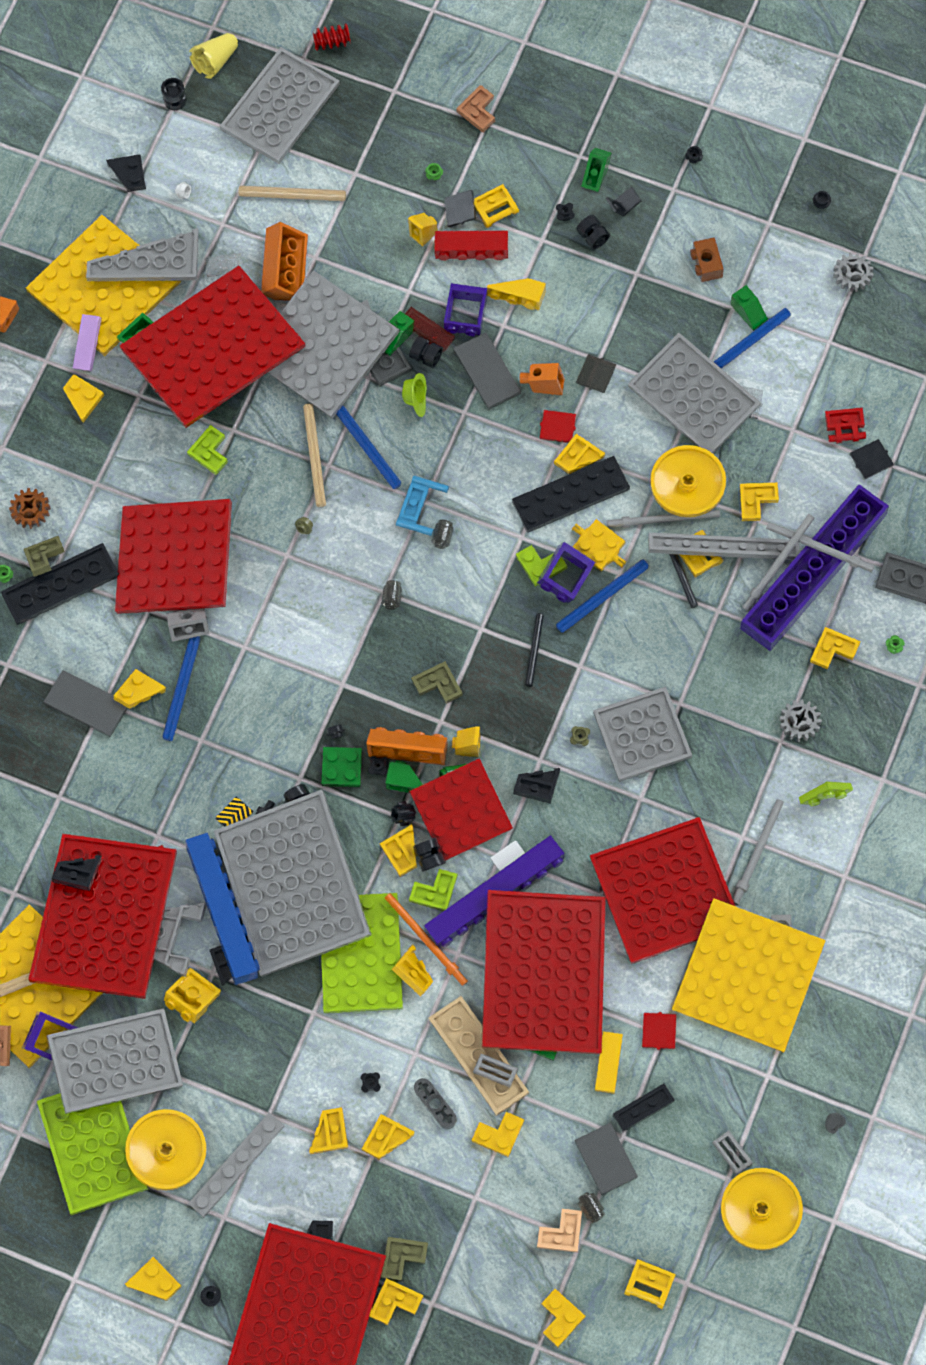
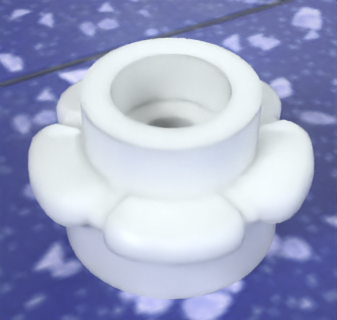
M186 182L176 186L175 193L178 198H189L191 186L186 184Z

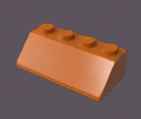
M282 222L266 228L261 292L273 300L290 301L305 280L308 234Z
M377 727L376 729H370L366 745L369 757H386L387 759L445 765L448 739L441 734L430 736L425 735L423 732H414L413 734L399 729L387 731L385 728Z

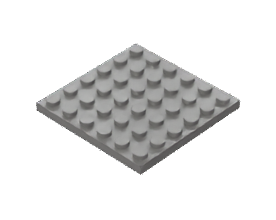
M313 270L280 312L283 318L305 342L306 347L273 368L268 374L333 419L400 331Z

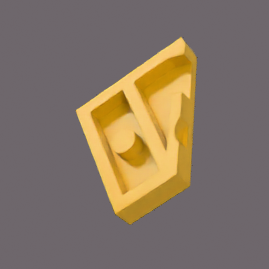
M576 434L555 459L554 464L566 473L571 474L603 459L605 452Z
M412 824L379 843L399 877L417 868L416 854L413 849L415 842Z
M412 944L391 970L421 996L433 983V980L426 971L423 961H418L414 953L416 948Z
M342 1107L322 1111L312 1146L309 1149L310 1155L349 1148Z
M380 1114L362 1147V1151L380 1160L413 1137L415 1132Z
M154 1257L125 1283L127 1288L141 1291L168 1301L182 1287Z

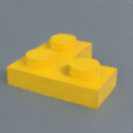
M778 482L740 484L742 521H761L760 503H778L779 501Z
M825 627L810 662L828 670L835 653L853 660L861 641Z
M506 1112L499 1129L479 1122L472 1142L509 1158L525 1120Z
M386 1278L371 1310L370 1318L388 1325L396 1307L415 1315L424 1296Z
M554 1289L541 1303L556 1318L543 1332V1335L555 1346L559 1347L586 1316L557 1289Z

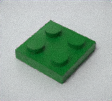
M323 747L322 786L361 787L362 748Z

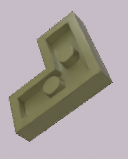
M59 536L23 549L34 577L51 571L48 558L65 552Z
M446 661L411 677L420 696L436 688L440 692L445 704L463 696Z
M388 1237L385 1251L387 1257L381 1278L402 1281L405 1261L425 1264L428 1243Z

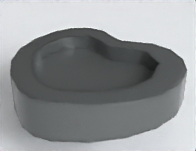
M831 1113L826 1118L825 1128L832 1134L836 1133L840 1127L845 1125L846 1120L839 1113Z

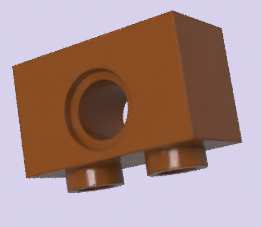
M715 237L693 242V249H690L692 260L696 261L695 272L697 276H700L701 282L723 278L724 268Z

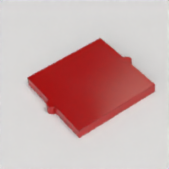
M544 410L543 419L540 422V439L569 443L576 430V414Z
M662 1012L644 1013L642 1047L657 1048V1050L675 1049L677 1014H662Z

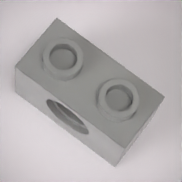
M188 609L167 614L172 642L209 634L205 609Z

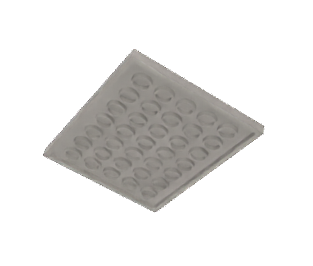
M323 790L308 794L214 831L241 918L247 930L248 940L251 942L254 950V958L257 959L260 966L259 974L261 977L372 936Z

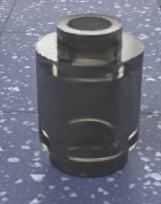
M441 519L435 525L431 542L436 548L444 549L450 546L454 530L452 522Z
M389 580L383 587L381 604L388 610H395L400 606L402 595L400 582Z
M586 1192L578 1198L579 1202L577 1205L586 1219L590 1220L592 1224L606 1215L604 1207L594 1193L589 1194V1192Z

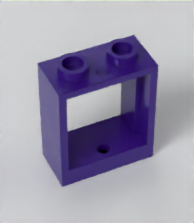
M451 283L444 318V331L452 334L464 333L468 336L481 335L488 297L487 288ZM455 299L481 302L477 325L451 321Z
M566 542L558 545L537 583L541 585L540 587L544 591L555 594L559 601L569 603L574 600L595 562ZM561 556L583 570L571 592L548 578Z
M37 1011L22 1049L52 1061L51 1054L34 1047L45 1020L69 1030L78 1027Z

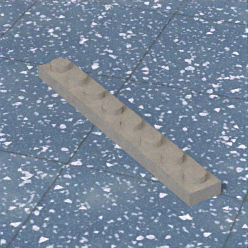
M649 533L648 553L777 559L789 540ZM797 542L785 560H794L800 553L799 542Z

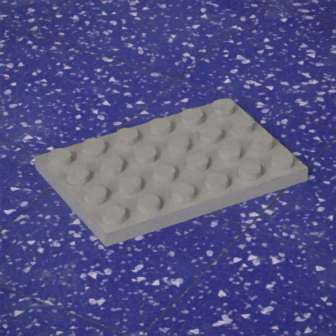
M280 47L222 122L220 130L280 164L340 85V81Z
M680 333L628 383V387L692 443L713 454L761 406V402Z
M164 1008L47 1035L65 1114L183 1086Z

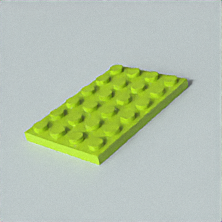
M389 893L358 895L372 936L321 955L324 1014L403 1009L402 979L391 970L401 958L399 914L385 899ZM391 893L398 901V893Z
M60 1093L37 1101L71 1216L149 1190L148 1186L141 1183L132 1174L126 1161L125 1146L130 1127L122 1101L65 1114Z

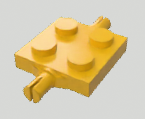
M596 519L585 530L577 523L573 526L572 530L580 535L573 548L595 562L594 566L600 571H603L613 561L621 568L626 564L627 561L618 556L626 541Z

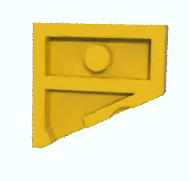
M75 374L63 387L66 396L69 398L82 422H85L104 397V392Z
M135 669L114 694V700L130 709L137 706L140 702L150 700L153 695L165 693L166 687Z

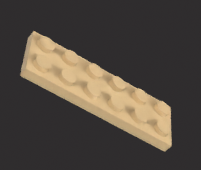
M462 996L429 1017L433 1027L496 1116L529 1094V1091L517 1074L511 1088L473 1073L480 1054L508 1065L510 1064L499 1049L482 1048V1024ZM484 1060L482 1061L483 1064L501 1070L505 1073H508L510 1075L512 1073L511 1071L501 1068L497 1065H494ZM479 1068V1070L487 1072L491 1075H494L506 1081L509 1080L508 1078H505L483 1068Z

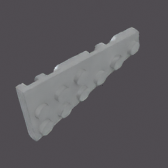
M196 228L186 234H176V237L163 238L137 246L133 250H123L113 256L107 255L87 261L86 279L87 281H197L199 230Z

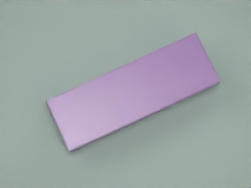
M82 314L73 369L92 372L101 324L100 316Z

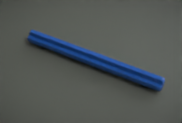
M787 308L782 309L716 359L714 363L722 369L791 316L790 311Z
M342 406L338 410L337 416L393 489L400 487V479L346 408Z
M644 559L640 560L556 624L557 629L561 633L565 632L646 571L649 566Z
M200 636L189 638L163 732V739L166 741H172L174 738L198 650Z

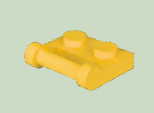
M504 184L474 198L475 210L486 228L491 227L493 223L511 214L519 213L516 203ZM506 204L509 205V207L504 209L503 211L491 217H488V213Z
M700 530L693 535H706L704 530ZM679 554L694 577L720 565L724 561L721 556H710L711 560L708 561L705 556Z
M637 1259L624 1295L629 1297L632 1295L643 1299L663 1310L676 1274ZM635 1282L662 1292L661 1297L635 1288Z

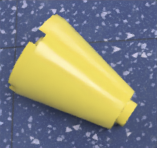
M226 33L194 46L189 50L192 54L190 61L199 74L203 72L206 75L205 78H213L237 49L238 40L233 34Z

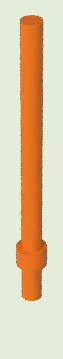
M389 893L385 897L387 902L446 967L445 970L450 976L453 975L464 986L468 980L458 970L459 967L455 962L452 963L394 896Z

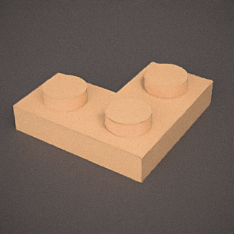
M562 1209L560 1229L539 1226L537 1248L578 1253L582 1211Z

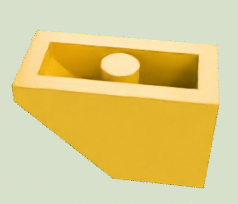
M421 213L408 218L409 234L421 246H424L435 235V231H438L437 221L432 216Z
M476 726L457 731V737H453L452 748L455 749V755L479 757L480 727Z

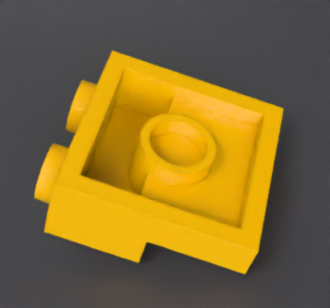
M189 968L186 977L181 976L166 991L164 1001L168 1009H176L180 1012L184 1021H192L195 1024L207 1011L208 1006L220 995L221 990L192 968Z

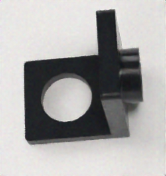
M633 187L626 190L616 200L609 197L606 198L613 211L621 216H625L642 202Z

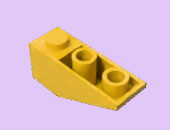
M529 278L487 285V295L495 300L501 299L512 305L519 304L530 310H540L546 293V283Z

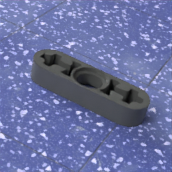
M418 1079L414 1084L415 1094L442 1128H453L457 1122L453 1110L428 1079ZM422 1084L423 1086H425L427 1084L428 1086L426 1088L428 1093L431 1094L432 1092H434L435 1094L430 1095L427 1098V1100H425L424 1098H426L427 1095L424 1091L419 1092V1085ZM436 1098L441 1101V1106L438 1109L430 1107L429 1103L432 1099ZM444 1107H446V1110H444L446 1116H452L450 1124L448 1122L443 1123L444 1117L440 1112Z

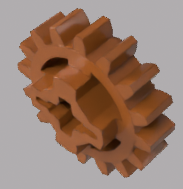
M27 488L25 493L23 490H20L21 495L15 494L16 500H10L12 505L9 507L10 513H12L10 515L12 519H15L16 524L21 523L23 528L29 525L30 529H32L33 524L39 527L40 521L46 522L44 516H50L49 511H47L51 509L50 504H48L49 500L43 492L39 493L36 488L33 492H31L30 488Z

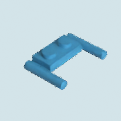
M413 475L396 521V526L432 536L434 529L419 525L417 522L429 488L448 493L449 486Z

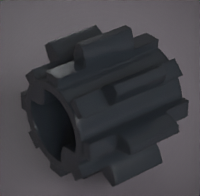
M406 801L397 802V805L391 808L392 821L396 822V824L400 823V826L409 825V822H413L416 818L414 806L407 804Z

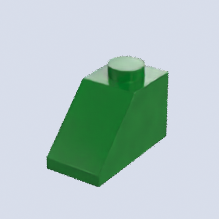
M594 148L590 152L581 187L599 192L608 170L611 152Z
M747 285L732 294L731 306L753 331L768 321L758 298Z
M401 311L389 321L400 331L384 351L389 356L413 333L414 320Z
M398 760L390 762L385 783L386 789L409 793V791L423 785L412 768L405 762Z

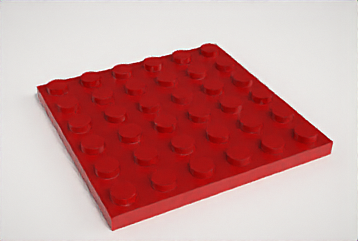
M230 499L123 506L115 612L121 614L226 607L232 501Z
M700 817L590 855L593 868L631 964L698 941L713 899L735 906Z

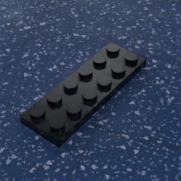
M612 456L512 498V503L526 532L529 533L630 490V486L615 456Z
M101 543L51 567V571L35 577L32 576L1 591V594L16 624L20 625L116 579L119 573L107 549Z

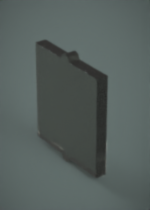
M588 354L576 383L588 387L589 390L594 389L605 393L616 364L605 361L604 358L600 359Z

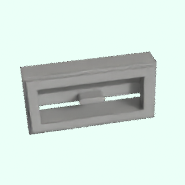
M480 1054L473 1073L511 1088L518 1068ZM482 1061H487L501 1068L509 1070L512 1073L510 1075L501 1070L483 1064ZM479 1068H483V1069H485V1070H488V1071H490V1072H493V1073H495V1074H498V1075H500V1076H503V1077H505V1078H508L509 1080L506 1081V1080H504V1079H501V1078H499V1077H496V1076H494V1075H491V1074H489V1073H487V1072H484V1071H482V1070H479Z
M729 1130L712 1142L736 1176L753 1164ZM726 1137H728V1139L731 1141V1143L734 1145V1147L746 1161L745 1164L741 1162V1160L732 1150L730 1145L727 1143V1141L725 1140ZM719 1142H722L724 1147L727 1149V1151L739 1165L738 1169L732 1162V1160L729 1158V1156L726 1154V1152L723 1150V1148L720 1146Z

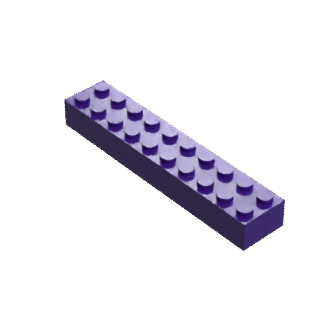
M858 484L812 540L852 556L886 517L889 506ZM805 546L743 618L740 629L771 651L846 562Z

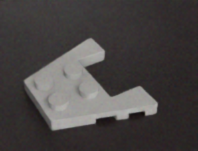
M198 903V905L192 906L187 904L175 908L165 907L154 960L186 977L191 960L188 957L173 955L172 952L182 919L202 922L207 907L205 903Z

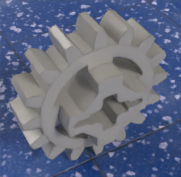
M849 253V257L842 255V259L837 260L836 265H834L833 277L837 278L836 284H842L841 289L848 287V292H850L854 288L855 292H858L859 287L864 290L865 284L870 285V279H873L874 268L870 266V260L865 261L866 256L860 258L859 253L856 256Z
M801 699L800 704H797L793 700L792 706L787 703L786 710L782 709L781 711L783 716H780L779 721L783 723L780 724V729H785L784 735L790 734L791 740L797 737V741L800 742L801 738L804 737L805 741H808L809 735L814 738V731L819 732L820 730L818 725H821L822 720L818 718L821 716V713L816 712L817 706L810 707V701L804 704L803 699ZM802 716H804V717H803V721H801V723H799L798 726H797V723H798L797 720L799 721L800 718H802Z

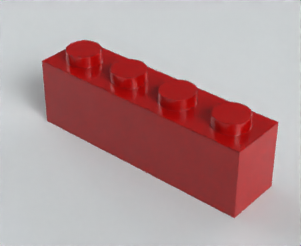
M508 230L435 231V259L443 261L449 259H508Z

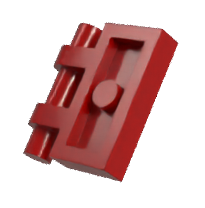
M863 408L825 411L827 431L835 430V435H828L829 443L836 442V444H839L842 441L850 440L859 442L861 439H866V432H858V428H864L865 426ZM851 429L852 433L842 434L841 430Z

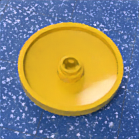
M693 445L674 447L663 453L654 464L650 480L651 491L657 503L667 512L680 517L701 516L714 509L721 501L726 487L725 470L719 459L704 448Z
M170 1109L156 1110L141 1117L131 1128L125 1146L126 1161L132 1174L144 1185L156 1190L178 1189L190 1183L201 1171L206 1157L205 1137L199 1125L188 1115Z
M754 1168L740 1173L728 1184L722 1197L721 1217L726 1230L734 1240L750 1249L771 1250L784 1245L795 1235L802 1220L803 1204L798 1189L789 1178L772 1169Z

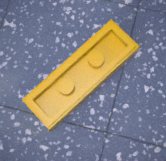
M603 1031L602 1053H600L595 1091L615 1094L623 1034Z

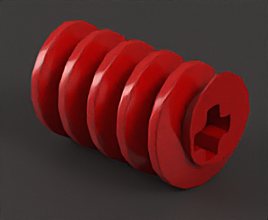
M347 23L344 24V29L341 28L340 24L337 25V30L333 26H330L329 31L326 27H323L322 32L319 28H316V32H313L315 50L318 51L320 45L325 50L327 44L332 49L334 43L339 48L341 42L346 47L347 42H350Z

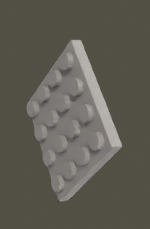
M666 687L593 710L619 782L692 758V753Z

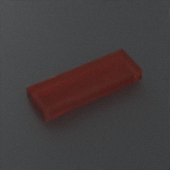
M410 307L405 313L414 320L413 332L429 340L430 343L442 346L443 352L454 341L455 336L447 332V330L413 307Z

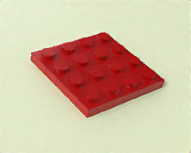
M480 758L409 791L431 839L437 838L440 846L438 851L443 854L445 861L513 829Z

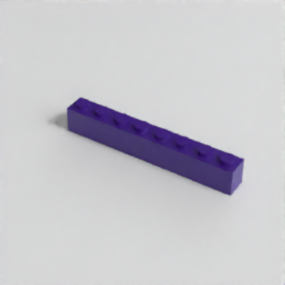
M548 836L426 923L424 931L439 948L442 946L447 947L453 942L452 939L454 937L464 935L469 930L468 927L474 923L477 925L485 919L488 890L519 892L522 889L525 891L532 885L531 882L538 878L540 880L545 877L549 869L559 867L564 862L565 853L552 836Z

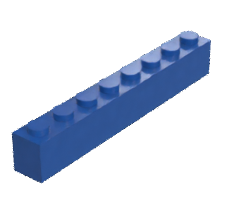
M208 833L185 839L189 858L234 984L238 985L258 978L260 966L257 959L253 960L251 953H254L251 942L246 940L247 930L245 925L240 924L239 918H241L239 908L234 907L233 901H235L233 891L227 888L226 884H229L226 873L221 871L220 867L223 866L219 855L216 856L214 852L216 850L214 839H210Z

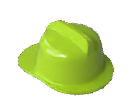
M422 373L416 374L414 378L405 380L402 390L403 401L407 405L413 406L419 417H423L426 412L427 385L425 376Z

